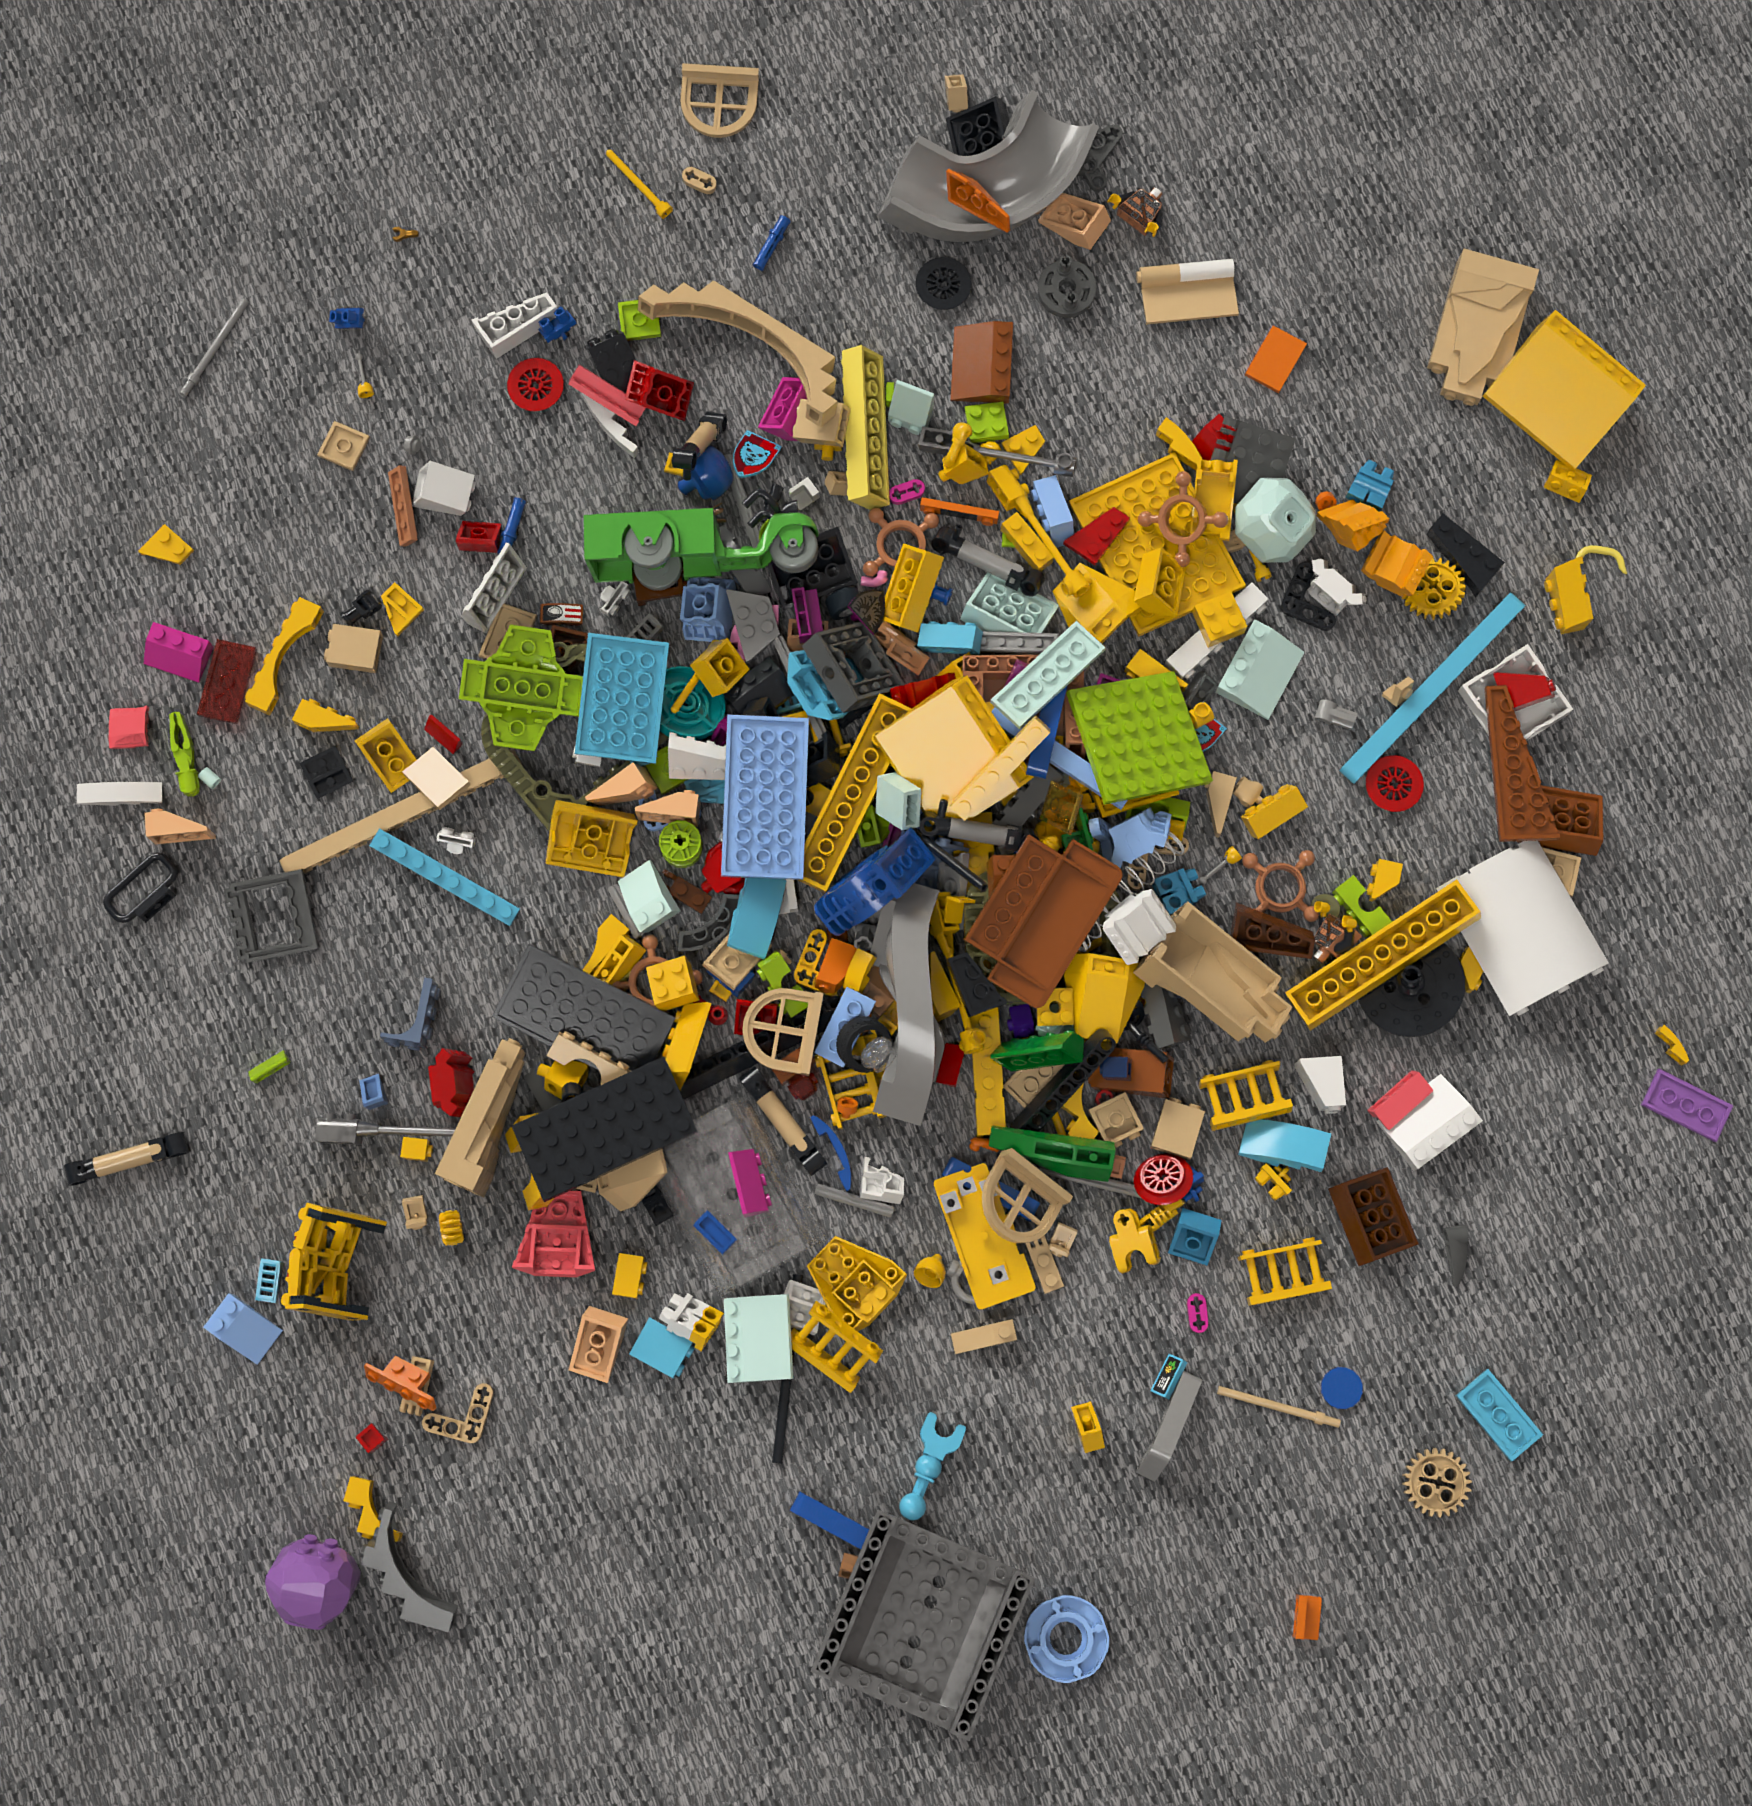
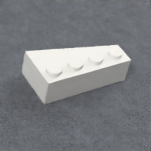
M670 732L668 743L669 779L725 780L726 744L719 746L714 744L713 741L707 740L705 743L696 741L695 737L686 736V738L678 737L677 733Z

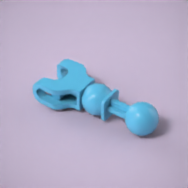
M933 1412L928 1413L920 1431V1437L924 1443L923 1455L916 1461V1472L914 1474V1477L917 1478L912 1493L905 1495L899 1504L900 1513L908 1520H918L924 1515L926 1503L923 1497L928 1484H933L934 1479L940 1475L942 1470L941 1462L945 1455L953 1453L960 1447L966 1431V1426L960 1424L956 1426L951 1436L947 1438L940 1437L935 1431L937 1416Z

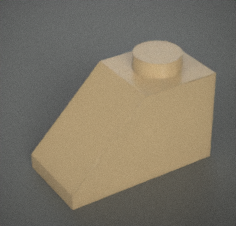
M964 75L945 76L949 111L958 113L968 109L967 85Z

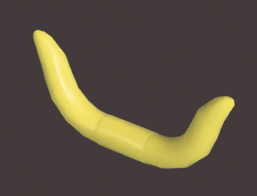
M1590 545L1582 548L1576 558H1584L1588 553L1610 555L1616 559L1621 572L1627 574L1623 556L1613 548Z

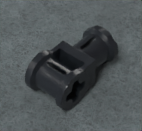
M366 590L352 602L353 607L345 613L341 612L340 615L349 626H353L360 618L363 617L365 620L382 608V604L375 600L371 590Z

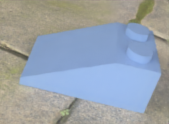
M228 1293L203 1327L257 1365L283 1331L231 1293Z

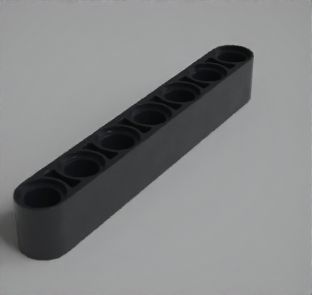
M1096 1030L1084 1043L1083 1062L1065 1064L1013 1120L1010 1128L1039 1132L1114 1051L1116 1042L1108 1030Z

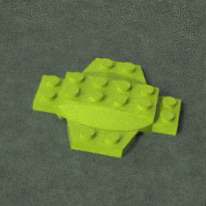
M510 624L497 652L485 662L464 659L459 700L479 702L482 709L488 714L494 746L535 751L547 724L559 714L579 717L583 676L566 674L563 668L556 662L551 630Z

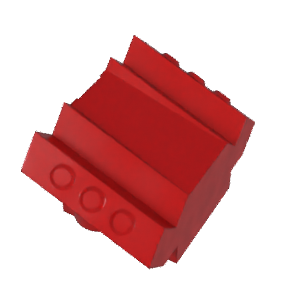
M634 360L625 400L685 421L694 382Z
M955 672L896 686L890 689L891 697L893 700L912 709L945 684L956 679Z
M442 1048L435 1057L436 1065H429L428 1067L432 1103L449 1116L461 1117L474 1091L472 1075L475 1071L467 1066L473 1058L464 1051Z

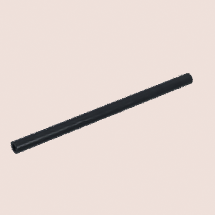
M875 797V799H874V801H873V803H872V805H873L875 808H876V797ZM917 827L912 828L935 856L979 891L984 892L987 890L988 884L928 836L922 834Z
M793 1274L792 1280L802 1283L803 1275ZM792 1350V1363L794 1362V1353H795V1351H793V1350ZM792 1379L781 1380L772 1463L782 1464Z

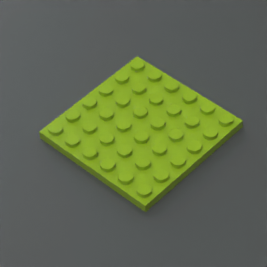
M1174 671L1076 688L1066 692L1104 805L1207 785L1213 781Z

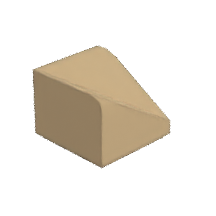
M828 471L825 485L830 495H847L846 472Z

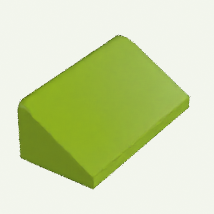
M285 1051L279 1052L249 1071L250 1080L257 1084L290 1064Z

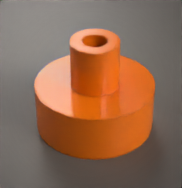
M1326 491L1317 496L1315 503L1321 511L1335 506L1337 501L1331 492Z
M850 1097L838 1099L837 1111L842 1113L843 1118L848 1119L850 1115L857 1112L858 1102Z

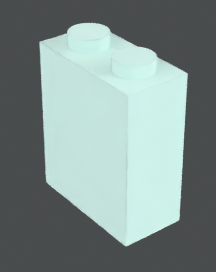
M895 772L878 775L876 814L900 830L919 827L921 789Z

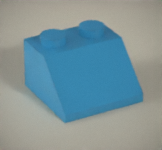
M1182 1208L1168 1253L1208 1265L1219 1237L1222 1220Z

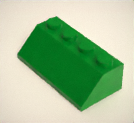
M1071 1030L1064 1031L1061 1034L1048 1033L1046 1036L1041 1037L1029 1036L1027 1039L1013 1038L1011 1041L1002 1042L991 1054L990 1058L1011 1072L1083 1062L1084 1038Z

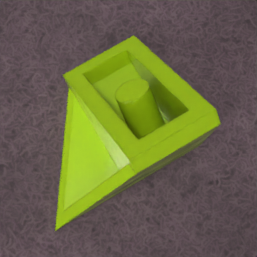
M872 805L858 831L861 848L881 844L890 832L888 830L890 822L876 814V808Z

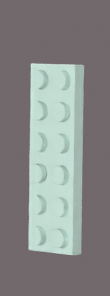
M1076 621L991 699L990 703L1020 730L1105 651L1106 647Z

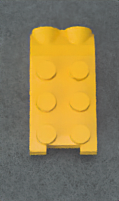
M1198 457L1194 498L1205 507L1207 516H1214L1217 512H1224L1228 516V523L1225 527L1218 528L1214 524H1207L1202 535L1220 537L1219 540L1223 541L1230 540L1238 460L1233 462L1221 460L1207 461L1203 460L1202 457ZM1194 506L1190 535L1195 532L1199 523V515Z

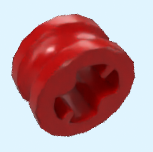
M1101 1090L1096 1095L1095 1102L1097 1106L1101 1104L1099 1102V1099L1102 1098L1101 1094L1108 1095L1110 1099L1114 1098V1096L1108 1090Z

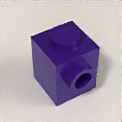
M1023 1004L1009 1007L1010 1019H1007L1008 1030L1013 1031L1014 1038H1025L1035 1035L1034 1022L1029 1005Z

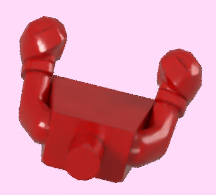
M719 841L707 852L704 862L705 866L702 869V874L706 880L701 884V888L706 893L714 890L716 893L740 894V890L744 887V877H721L722 842Z

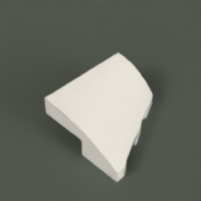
M864 1157L860 1198L900 1204L904 1196V1178L898 1174L891 1173L884 1166L877 1169L868 1165L871 1159Z

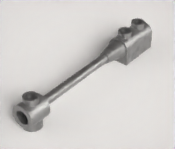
M922 426L918 443L919 451L947 455L953 443L951 441L953 438L952 431ZM965 442V444L983 456L1054 468V474L1065 477H1074L1077 457H1072L1068 453L1057 454L1056 460L983 448L971 442Z
M326 1113L324 1118H319L317 1121L315 1142L322 1144L361 1145V1137L377 1136L380 1134L453 1136L456 1128L380 1126L356 1119L354 1114H344V1119L336 1118V1114Z

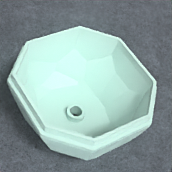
M1260 478L1235 507V534L1261 563L1289 562L1316 533V511L1304 493L1288 478Z

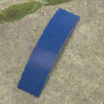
M813 1115L810 1118L819 1137L828 1135L844 1169L837 1173L846 1192H849L851 1189V1172L844 1147L832 1129L821 1119Z

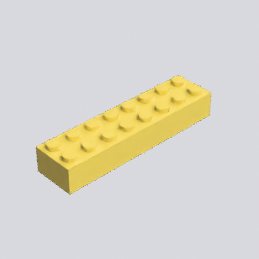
M859 345L843 350L841 360L843 367V402L851 408L845 434L847 496L849 501L871 510L872 508L890 505L883 356Z

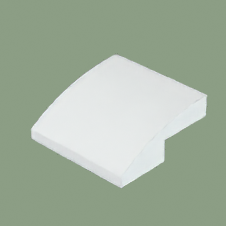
M789 1280L784 1294H789L791 1328L801 1331L812 1318L809 1311L814 1302L818 1301L823 1305L826 1303L819 1289ZM819 1322L809 1334L815 1335L817 1333Z

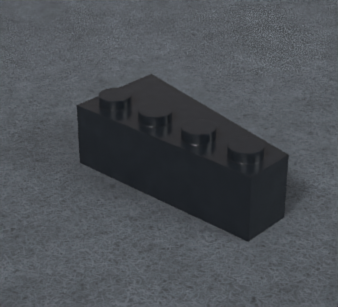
M1444 513L1427 533V536L1437 549L1449 561L1451 567L1456 565L1455 571H1461L1460 577L1465 578L1464 583L1472 591L1475 598L1505 563Z
M827 731L821 734L822 738L817 742L812 740L808 743L806 789L833 778L840 773L839 745Z

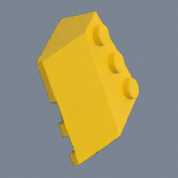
M1583 557L1575 558L1555 567L1547 576L1546 581H1544L1545 590L1550 593L1551 597L1549 600L1550 608L1552 611H1555L1556 615L1554 620L1557 630L1560 629L1561 634L1584 630L1593 620L1590 597L1584 591L1586 587L1585 582H1587L1586 574H1582L1580 564H1583Z

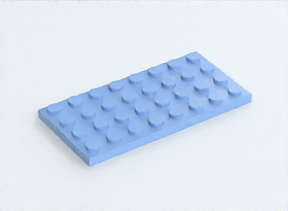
M727 714L721 877L803 880L809 718Z

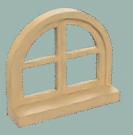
M682 63L681 109L688 124L697 132L715 138L732 136L742 131L751 122L756 112L759 68ZM692 84L717 85L715 103L690 102ZM724 86L749 87L747 105L722 104ZM691 107L715 108L713 126L701 122L694 115ZM722 109L745 110L736 122L720 127Z
M780 988L759 996L748 1008L743 1021L744 1042L753 1058L763 1066L773 1070L809 1076L823 993ZM781 999L777 1024L755 1021L757 1014L765 1005ZM786 999L808 1003L804 1029L781 1025ZM753 1028L776 1032L771 1057L762 1052L756 1044ZM780 1033L802 1037L798 1063L775 1059Z
M1011 1148L1001 1151L984 1183L982 1207L986 1220L1000 1237L1013 1243H1028L1040 1239L1050 1230L1062 1206L1070 1203L1073 1196ZM1005 1169L1024 1183L1016 1201L996 1187ZM1031 1189L1050 1203L1041 1221L1022 1207ZM994 1192L1012 1205L1004 1223L999 1218L995 1209ZM1019 1211L1037 1224L1033 1230L1017 1232L1010 1229Z

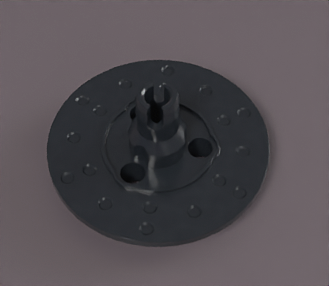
M1445 943L1414 962L1421 964V970L1411 964L1358 999L1362 1010L1376 1026L1397 1036L1420 1037L1438 1031L1453 1019L1460 1009L1464 998L1465 976L1456 954ZM1392 985L1395 991L1388 993L1384 990V987ZM1423 996L1427 997L1429 1003L1425 1005L1420 1004L1418 999Z

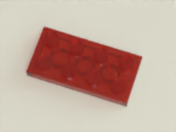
M217 639L197 711L198 716L233 724L238 723L257 652L256 647Z

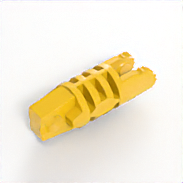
M1180 1199L1172 1204L1159 1205L1140 1219L1141 1226L1151 1219L1154 1223L1151 1227L1154 1233L1179 1214L1177 1209L1185 1204L1184 1201Z

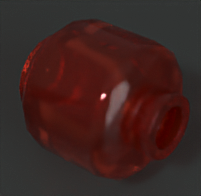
M810 1073L809 1076L797 1074L789 1079V1086L787 1088L795 1100L799 1098V1100L805 1101L817 1092L816 1084L819 1082L813 1073Z

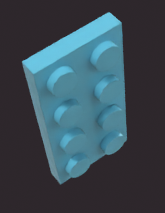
M1489 1369L1482 1372L1455 1395L1510 1462L1515 1460L1543 1436L1542 1432Z

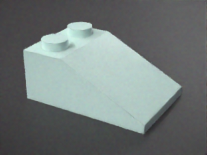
M897 380L888 413V421L896 428H901L902 426L907 428L912 434H921L922 426L928 427L933 415L934 393Z
M648 860L618 881L629 915L640 933L652 931L680 912L678 905L651 860Z

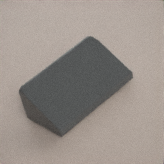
M1198 672L1183 693L1188 711L1193 709L1198 703H1207L1218 685L1205 672Z

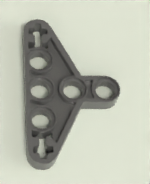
M1113 124L1097 131L1094 139L1101 140L1102 145L1098 147L1093 146V144L1091 145L1087 157L1077 176H1084L1090 188L1095 192L1103 191L1106 187L1107 178L1101 169V165L1122 139L1123 131L1118 125ZM1111 131L1114 133L1118 132L1117 137L1110 136ZM1092 163L1094 169L1088 171L1084 168V164ZM1101 179L1103 185L1097 187L1093 184V180Z

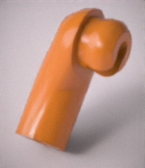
M974 1137L970 1140L969 1148L973 1151H979L980 1147L994 1152L999 1151L989 1146V1138Z

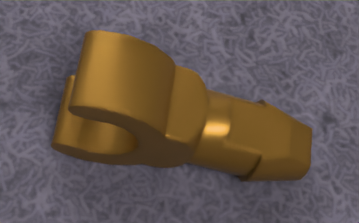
M400 227L393 228L394 232L400 233L399 236L393 237L395 242L419 236V232L416 230H405Z

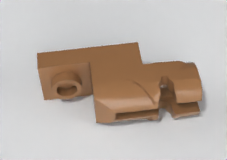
M884 621L878 628L879 631L875 634V637L882 646L888 649L885 654L919 675L930 657L915 648L916 642Z

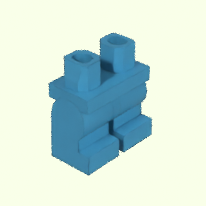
M1367 460L1364 466H1361L1345 498L1354 500L1356 503H1362L1366 494H1368L1369 496L1365 504L1374 507L1380 512L1394 481L1392 480L1394 470L1385 467L1380 475L1374 472L1377 463Z
M1182 868L1158 877L1152 884L1155 894L1159 899L1162 898L1161 903L1169 915H1172L1187 901L1194 906L1200 899L1206 896L1202 885L1194 889L1192 888L1190 882L1198 879L1194 868L1188 870Z

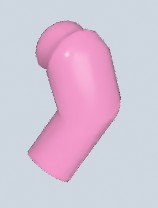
M879 570L877 577L862 576L861 586L878 587L886 583L888 580L887 571Z

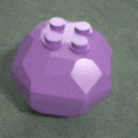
M308 1534L303 1539L296 1540L282 1548L266 1575L265 1586L272 1604L285 1623L320 1630L325 1628L327 1624L332 1622L347 1607L360 1581L361 1571L355 1559L339 1547L337 1540L330 1538L326 1539L325 1542H320L315 1535Z

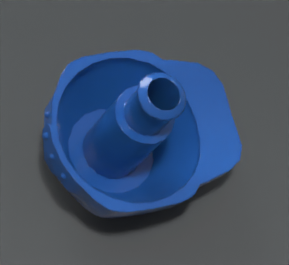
M708 446L697 459L696 467L691 471V480L685 481L683 479L678 481L680 492L687 495L692 490L697 489L704 500L712 499L714 501L730 488L734 480L727 458L715 447Z

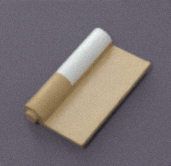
M1233 259L1140 267L1139 271L1136 272V281L1141 284L1146 325L1239 316L1234 286Z

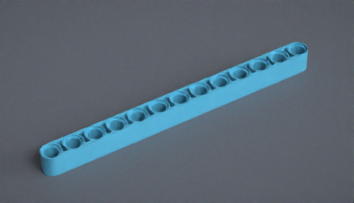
M1510 592L1339 771L1355 784L1372 764L1392 746L1398 737L1417 720L1424 710L1442 694L1450 683L1463 672L1526 605Z

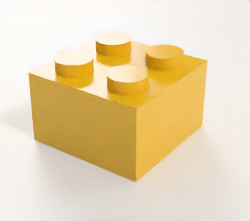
M1232 591L1197 604L1192 611L1208 648L1242 635L1247 629V624Z
M728 638L713 642L690 664L712 697L727 693L750 670Z
M685 956L646 967L654 1005L659 1010L666 1011L699 1001L692 966Z

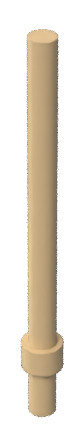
M1222 1386L1218 1387L1217 1394L1312 1420L1315 1424H1326L1337 1428L1340 1426V1419L1325 1416V1413L1319 1411L1315 1413Z

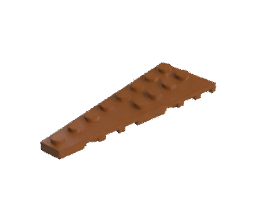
M1486 686L1485 699L1499 842L1559 840L1560 833H1558L1554 823L1555 818L1549 809L1547 796L1545 797L1541 787L1539 774L1533 758L1529 754L1527 741L1521 732V725L1516 718L1513 709L1514 705L1507 686Z

